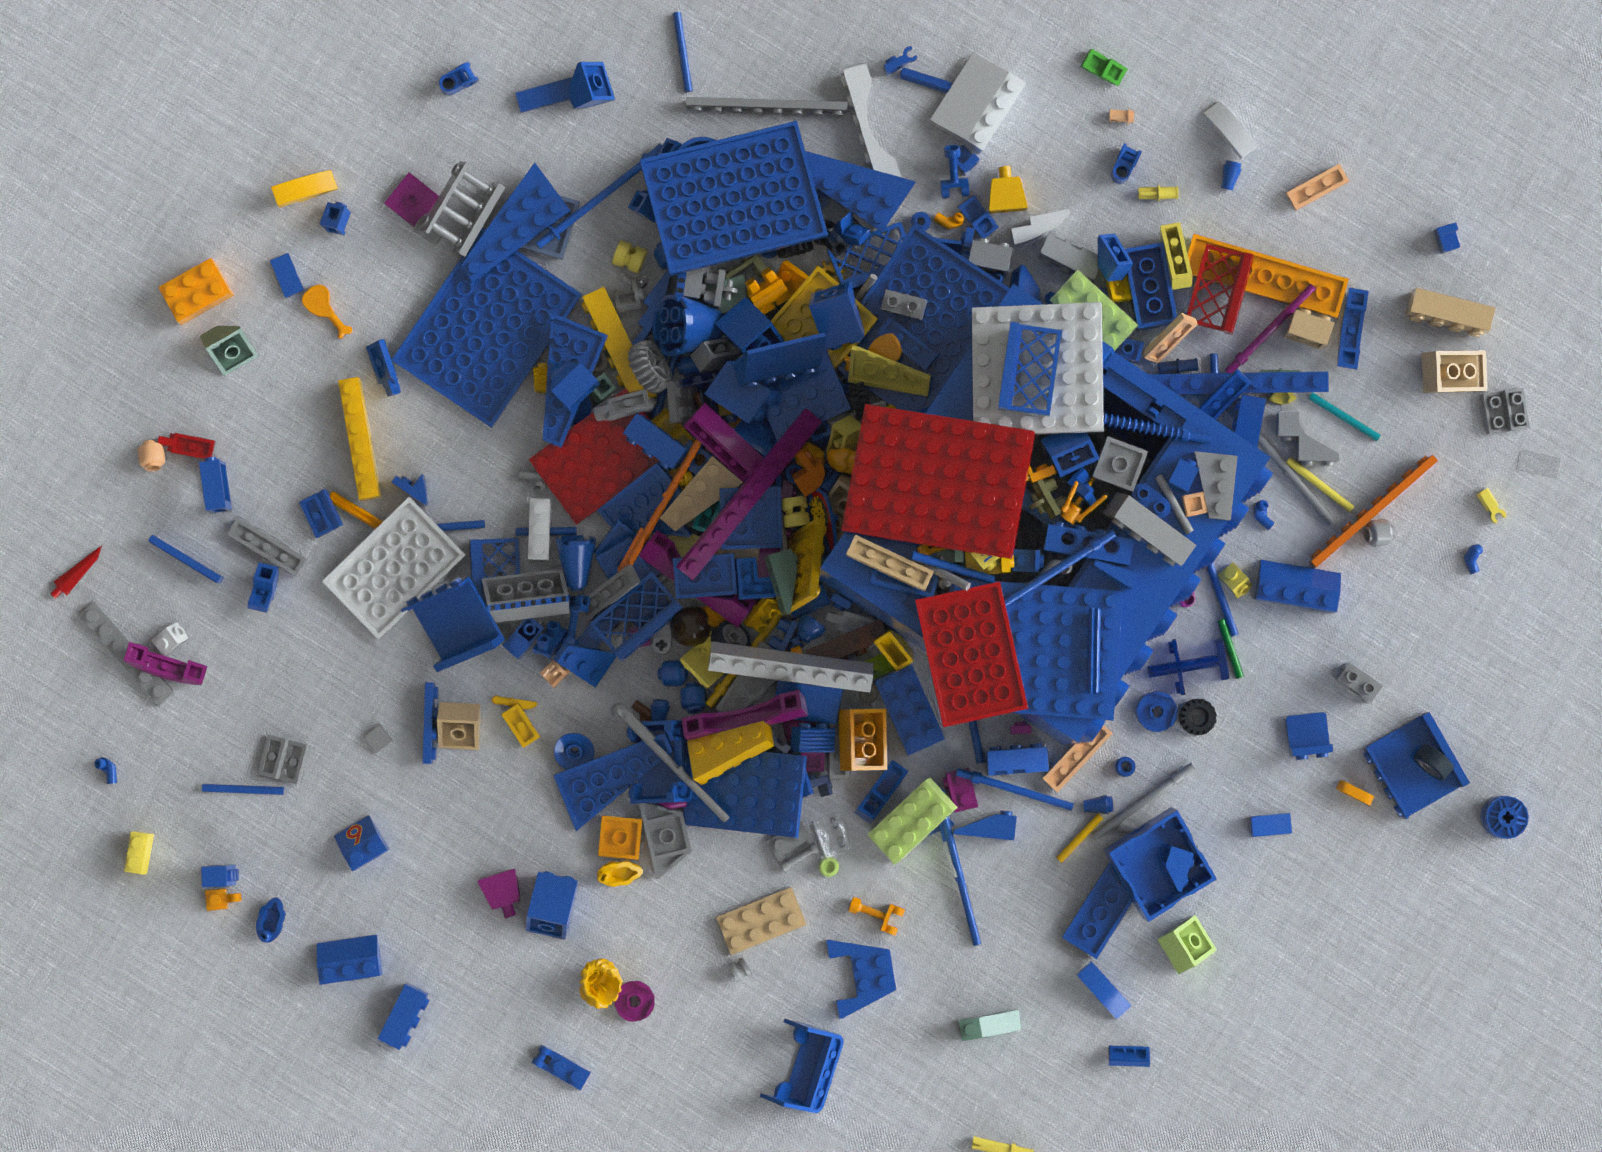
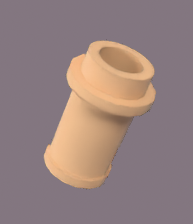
M1110 109L1109 122H1127L1129 125V123L1134 122V111H1130V109Z

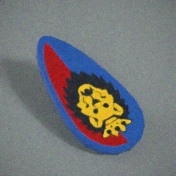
M818 488L806 496L808 508L805 511L809 513L810 522L817 517L825 519L827 531L823 538V545L825 547L824 551L829 555L837 544L835 522L838 520V516L833 514L826 492Z

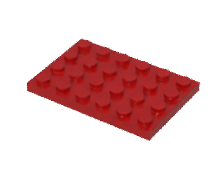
M625 388L614 397L629 394L630 392ZM592 412L569 429L562 448L549 444L528 459L576 525L660 461L655 456L651 458L643 453V448L640 445L634 446L626 440L627 436L623 432L636 414L610 421H597L594 412ZM641 412V414H642L643 416H645L646 418H648V416L645 414V412Z
M1000 581L972 587L967 591L963 589L915 600L943 727L1028 709Z

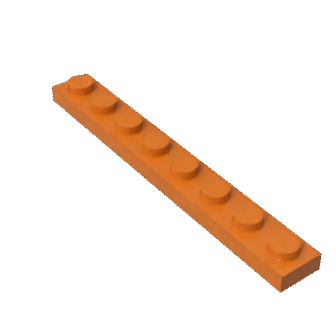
M1425 455L1417 462L1419 466L1414 471L1410 468L1401 476L1403 480L1399 484L1394 482L1386 489L1388 493L1383 498L1379 495L1371 502L1373 506L1368 511L1363 509L1356 515L1358 520L1353 524L1348 522L1341 528L1343 533L1338 537L1332 536L1326 542L1328 546L1322 551L1320 548L1310 556L1312 558L1309 562L1313 568L1318 567L1438 461L1435 456L1427 457Z

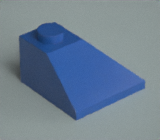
M604 62L577 63L568 88L570 101L574 109L588 108L615 100Z

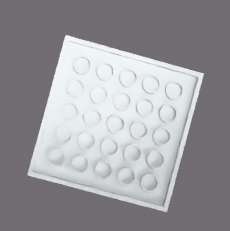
M1101 302L972 308L973 421L1033 430L1035 434L1104 432ZM1010 322L1062 330L1050 416L998 410ZM1022 330L1021 338L1026 345L1036 339L1032 331ZM1046 334L1041 339L1049 348L1056 343L1057 335ZM1039 340L1029 347L1036 357L1045 351ZM1022 343L1020 344V350L1024 348ZM1054 347L1052 350H1050L1053 355H1054L1055 347ZM1027 350L1019 354L1018 359L1023 366L1033 360ZM1048 353L1038 359L1045 369L1053 364V359ZM1036 362L1026 368L1032 378L1043 372ZM1017 365V371H1018V370L1021 369V367H1020L1019 365ZM1050 369V370L1048 371V374H1049L1050 376H1051L1052 369ZM1024 371L1019 373L1015 379L1020 387L1031 381ZM1045 374L1035 380L1042 391L1050 386V380ZM1033 383L1023 389L1030 400L1040 393ZM1014 386V392H1016L1018 389ZM1049 390L1044 393L1047 396V398ZM1021 392L1015 395L1012 400V406L1021 407L1027 403ZM1042 395L1032 402L1037 409L1046 410L1047 402Z

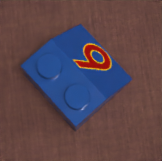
M370 815L334 836L343 857L352 871L358 870L390 850Z

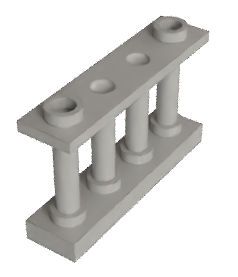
M460 161L452 168L450 179L429 215H426L421 221L422 227L419 231L429 234L433 230L454 244L455 248L452 252L465 257L505 187L493 182L487 185L466 171L469 165L467 162ZM461 177L484 192L485 196L481 202L475 201L456 188ZM451 195L474 209L475 213L471 219H466L446 206ZM441 212L464 226L465 230L462 236L457 237L435 223Z

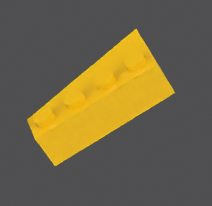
M764 721L687 741L693 780L703 785L709 779L715 776L718 777L724 774V771L742 764L741 762L753 758L772 748L774 741L771 726Z

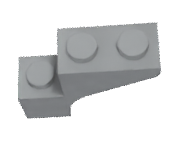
M1299 412L1276 413V438H1281V441H1294V438H1296V462H1301V466H1314V462H1322V466H1334V463L1339 462V454L1336 451L1305 434L1300 425Z

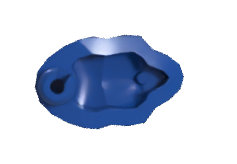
M278 897L272 898L265 906L261 907L256 921L257 935L265 943L275 940L283 929L286 913L283 903Z

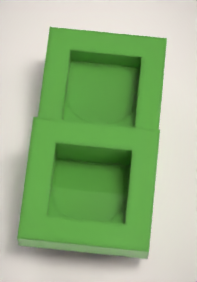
M1089 49L1080 66L1115 86H1119L1127 71V68L1113 59L1106 58L1093 49Z

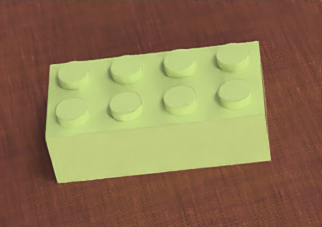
M1079 270L1050 299L1053 304L1101 302L1102 341L1111 346L1114 351L1138 326L1135 321Z
M928 778L867 835L895 865L958 807L931 778Z

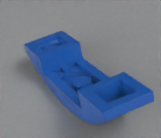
M1348 288L1339 339L1337 367L1358 369L1359 348L1369 294L1367 290Z

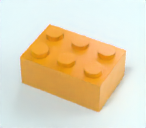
M212 258L158 287L175 319L181 325L234 296L218 265Z
M886 709L839 710L840 771L888 770Z

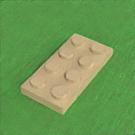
M792 887L716 917L731 955L807 925Z

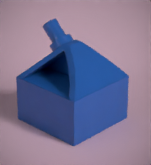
M553 360L547 362L551 372V392L570 413L599 386L598 380L581 362L558 363Z

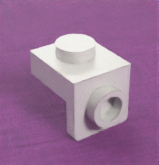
M178 623L166 627L151 641L161 655L165 656L179 644L188 640V636L185 634L184 629Z

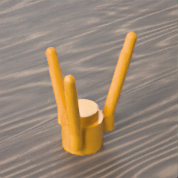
M1091 477V479L1089 480L1088 484L1090 486L1094 482L1095 478ZM1075 481L1065 504L1061 508L1062 512L1060 515L1073 525L1076 521L1081 523L1086 515L1107 498V495H1103L1084 512L1080 513L1082 508L1078 505L1082 498L1078 496L1075 502H1071L1078 486V481Z

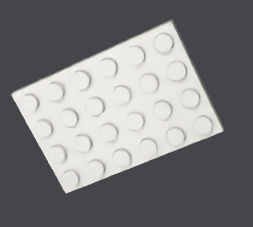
M408 497L322 582L379 640L408 612L407 610L401 611L407 605V600L414 596L420 598L422 593L431 590L466 554L411 497Z

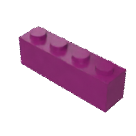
M706 403L684 424V427L742 482L753 473L764 459Z

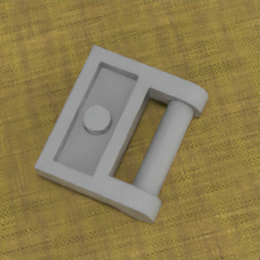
M800 821L798 838L775 836L767 841L785 873L791 870L790 867L810 855H816L820 852L802 821ZM807 841L809 844L808 848L785 861L783 858L784 854Z

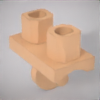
M553 660L540 674L555 688L571 671Z

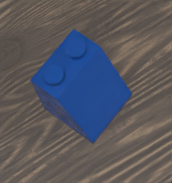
M850 281L811 293L809 308L819 334L825 333V350L830 348L831 350L841 348L843 344L849 342L850 344L860 342L861 338H864L865 330Z
M746 297L715 323L723 336L741 355L747 350L785 342L773 323Z
M727 361L705 392V395L748 424L759 423L764 418V412L768 406H771L776 401V395L779 391L771 384L766 385L765 382L758 383L757 387L746 389V386L739 388L733 367L736 361Z
M548 871L538 872L527 913L526 931L565 940L577 892L578 880L570 876H556Z

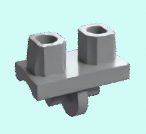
M719 269V272L707 273L706 284L717 285L716 292L705 291L704 302L714 305V308L721 309L723 292L725 293L724 300L731 301V294L738 293V289L732 288L733 280H727V286L724 287L725 270Z

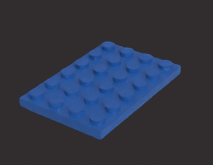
M762 752L753 758L744 760L737 767L724 771V774L709 779L703 785L697 783L730 818L724 823L693 792L691 800L687 802V807L683 809L685 825L798 838L807 756Z

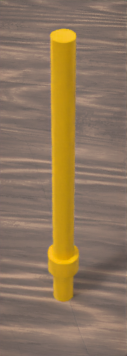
M779 614L777 618L770 619L767 623V631L763 634L759 633L750 647H757L760 642H763L783 616ZM728 673L721 684L718 683L716 685L715 691L707 700L706 705L712 708L718 699L724 696L728 686L737 675Z

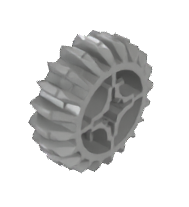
M650 340L640 341L630 348L628 352L629 366L632 368L635 379L639 381V385H642L649 393L654 394L667 389V382H672V373L670 372L671 367H669L665 355L661 353V349L657 348V345L653 344Z

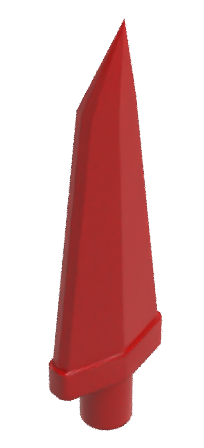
M102 545L54 581L57 587L50 594L55 599L62 592L66 596L98 560Z

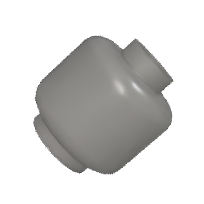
M1386 519L1372 520L1364 527L1363 536L1365 541L1371 546L1388 545L1395 536V528Z

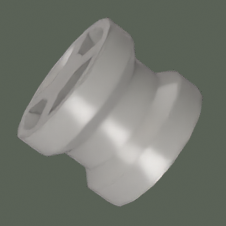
M743 957L737 963L728 965L737 982L742 981V978L752 975Z

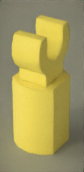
M1488 488L1476 494L1485 510L1490 512L1492 523L1496 524L1498 522L1495 518L1496 513L1501 514L1503 518L1507 517L1505 511L1498 508L1499 504Z

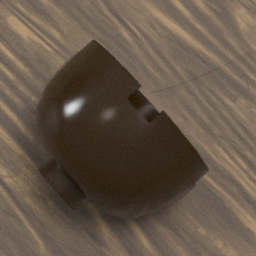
M698 606L683 607V610L678 611L670 621L672 637L683 646H698L705 643L711 630V625H708L707 618H709L708 614Z

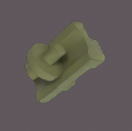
M1054 478L1041 479L1033 484L1032 487L1035 493L1031 495L1034 503L1029 506L1032 510L1037 507L1040 514L1046 512L1050 519L1059 515L1066 500L1063 496L1055 500L1053 499L1050 492L1058 488Z

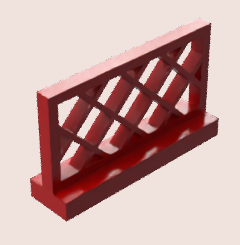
M1206 244L1187 315L1191 316L1192 311L1199 307L1202 309L1205 317L1196 320L1198 326L1233 335L1254 261V255ZM1209 251H1217L1221 259L1211 264L1208 259ZM1231 256L1240 257L1239 264L1231 269L1226 259ZM1224 261L1228 271L1218 276L1213 267ZM1211 268L1216 278L1205 283L1202 278L1203 272ZM1231 273L1234 282L1231 286L1225 288L1220 279ZM1218 280L1223 290L1212 295L1208 286ZM1206 288L1211 297L1200 303L1197 293ZM1226 293L1229 298L1228 304L1220 308L1215 298ZM1213 300L1218 309L1207 315L1202 305ZM1220 312L1223 317L1222 325L1212 324L1209 318Z

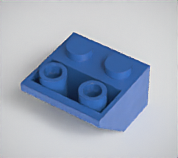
M1087 432L1052 434L1041 439L1059 479L1100 459Z

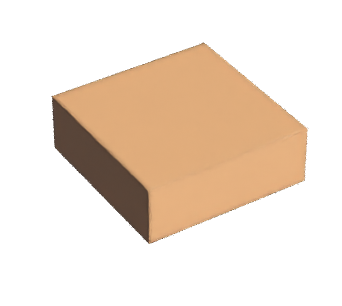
M1204 492L1182 496L1186 517L1208 513Z

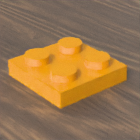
M602 815L598 856L639 860L643 820Z

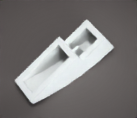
M1220 101L1203 113L1240 160L1258 147V144L1248 131Z
M1066 209L1029 217V225L1012 228L1010 232L1013 247L1027 244L1046 235L1069 216L1070 210Z

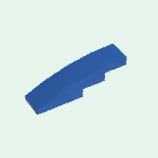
M669 270L665 272L643 301L648 309L637 322L643 329L632 342V346L646 340L653 330L654 312L659 310L662 304L661 299L668 293L671 280Z

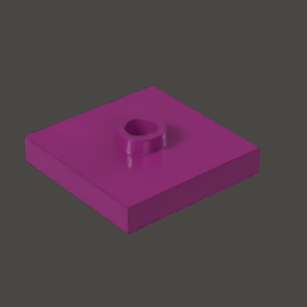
M409 172L384 204L411 226L415 227L424 214H429L439 195Z

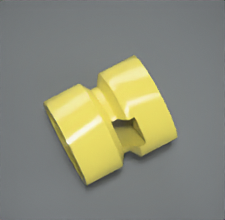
M620 240L612 264L621 268L627 266L629 271L639 274L648 250L639 246L634 248L632 243Z
M805 496L781 499L782 511L786 513L783 516L784 528L805 526L810 522L809 513L805 511L808 508ZM797 507L798 512L793 513V508Z

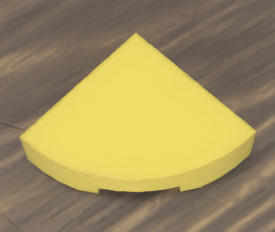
M1273 393L1268 400L1275 404L1285 405L1293 402L1297 397L1292 393Z

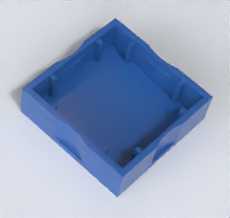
M1172 807L1103 849L1140 916L1148 922L1172 908L1184 897L1196 893L1217 880L1204 855L1196 847L1192 834L1179 811ZM1166 844L1194 853V864L1191 869L1189 868L1187 874L1188 883L1182 892L1172 888L1160 864Z

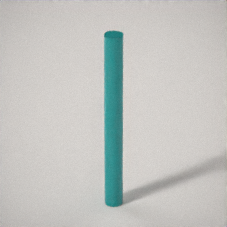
M1312 392L1308 399L1376 442L1381 435L1315 393Z

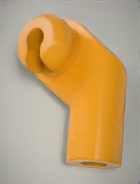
M938 212L933 221L950 230L960 227L963 224L964 216L961 213H955L953 216L946 217Z

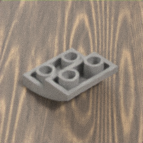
M1524 388L1480 395L1486 435L1530 428Z

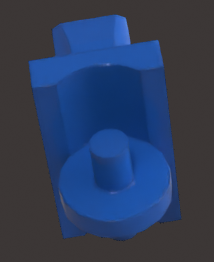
M780 619L776 628L785 632L782 640L772 635L768 646L774 650L785 651L788 643L791 642L789 651H791V648L799 645L802 648L804 644L799 642L800 639L796 635L794 639L791 638L798 622Z
M552 620L546 625V631L536 639L537 643L532 649L533 653L542 654L549 659L557 654L562 644V639L566 638L568 634V629L562 628L560 623Z

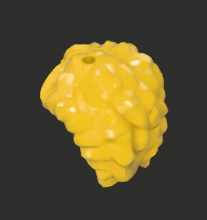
M604 958L587 962L580 972L582 977L579 981L581 984L579 988L580 996L587 1004L594 1006L596 1009H607L608 1005L612 1004V1001L617 1000L618 993L621 992L623 981L620 978L618 969L614 966L613 962Z

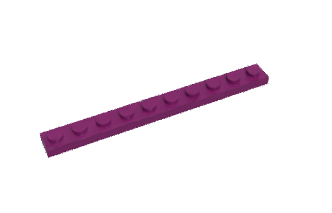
M806 408L801 412L676 567L691 580L695 579L822 423L812 412Z

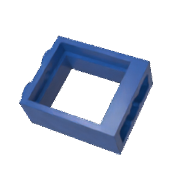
M216 457L204 458V462H199L205 510L210 513L232 511L226 463Z

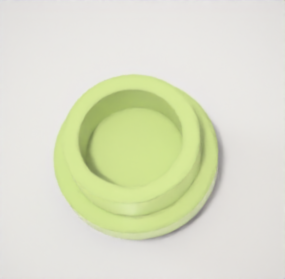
M825 857L819 863V871L826 877L834 876L839 870V864L833 857Z

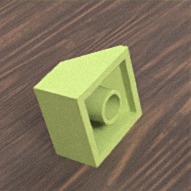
M1196 915L1157 939L1178 974L1196 966L1216 951Z

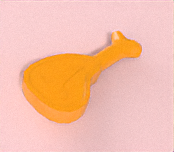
M320 284L314 285L302 296L304 307L316 316L328 318L338 330V339H342L345 334L352 333V327L344 325L334 313L330 305V292L327 287Z
M892 333L879 336L871 343L868 349L870 352L893 361L899 360L902 355L899 340ZM846 356L844 358L846 363L845 370L849 372L850 357Z

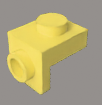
M1233 562L1218 574L1219 579L1233 592L1236 598L1245 595L1252 587L1249 578Z

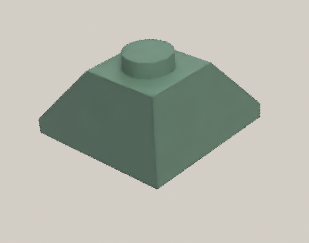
M216 326L200 335L205 349L224 376L259 356L240 326Z

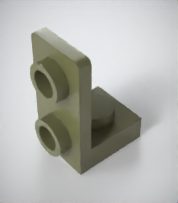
M757 254L754 257L751 256L743 259V264L739 267L733 266L726 271L725 280L737 276L752 265L755 266L752 270L759 279L762 277L761 272L767 268Z

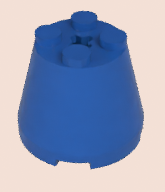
M669 294L661 299L662 304L659 310L654 312L653 337L654 341L659 343L662 349L661 353L664 355L678 356L693 352L704 341L722 338L721 331L715 325L722 317V313L720 310H716L709 305L681 295Z

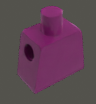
M516 868L478 880V884L492 910L501 907L504 919L516 915L512 903L521 901Z

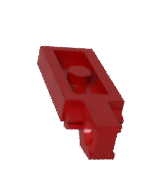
M170 433V438L159 436L157 443L168 446L167 451L171 453L204 459L213 457L216 441L179 433Z

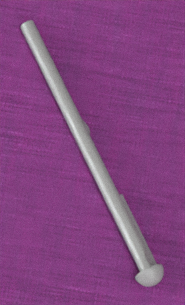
M1237 400L1226 409V412L1233 419L1238 418L1239 410H1235ZM1260 433L1258 444L1273 461L1283 468L1284 472L1282 473L1291 480L1327 524H1332L1335 519Z
M615 703L611 707L612 715L617 714L724 823L730 818L684 771V768L682 766L679 767L654 741L656 737L623 703Z

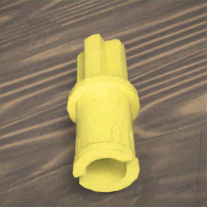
M1157 185V187L1138 188V198L1157 199V201H1160V199H1178V186L1160 187V185Z

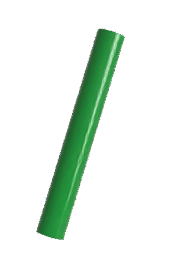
M1225 619L1219 620L1217 623L1236 679L1244 677Z

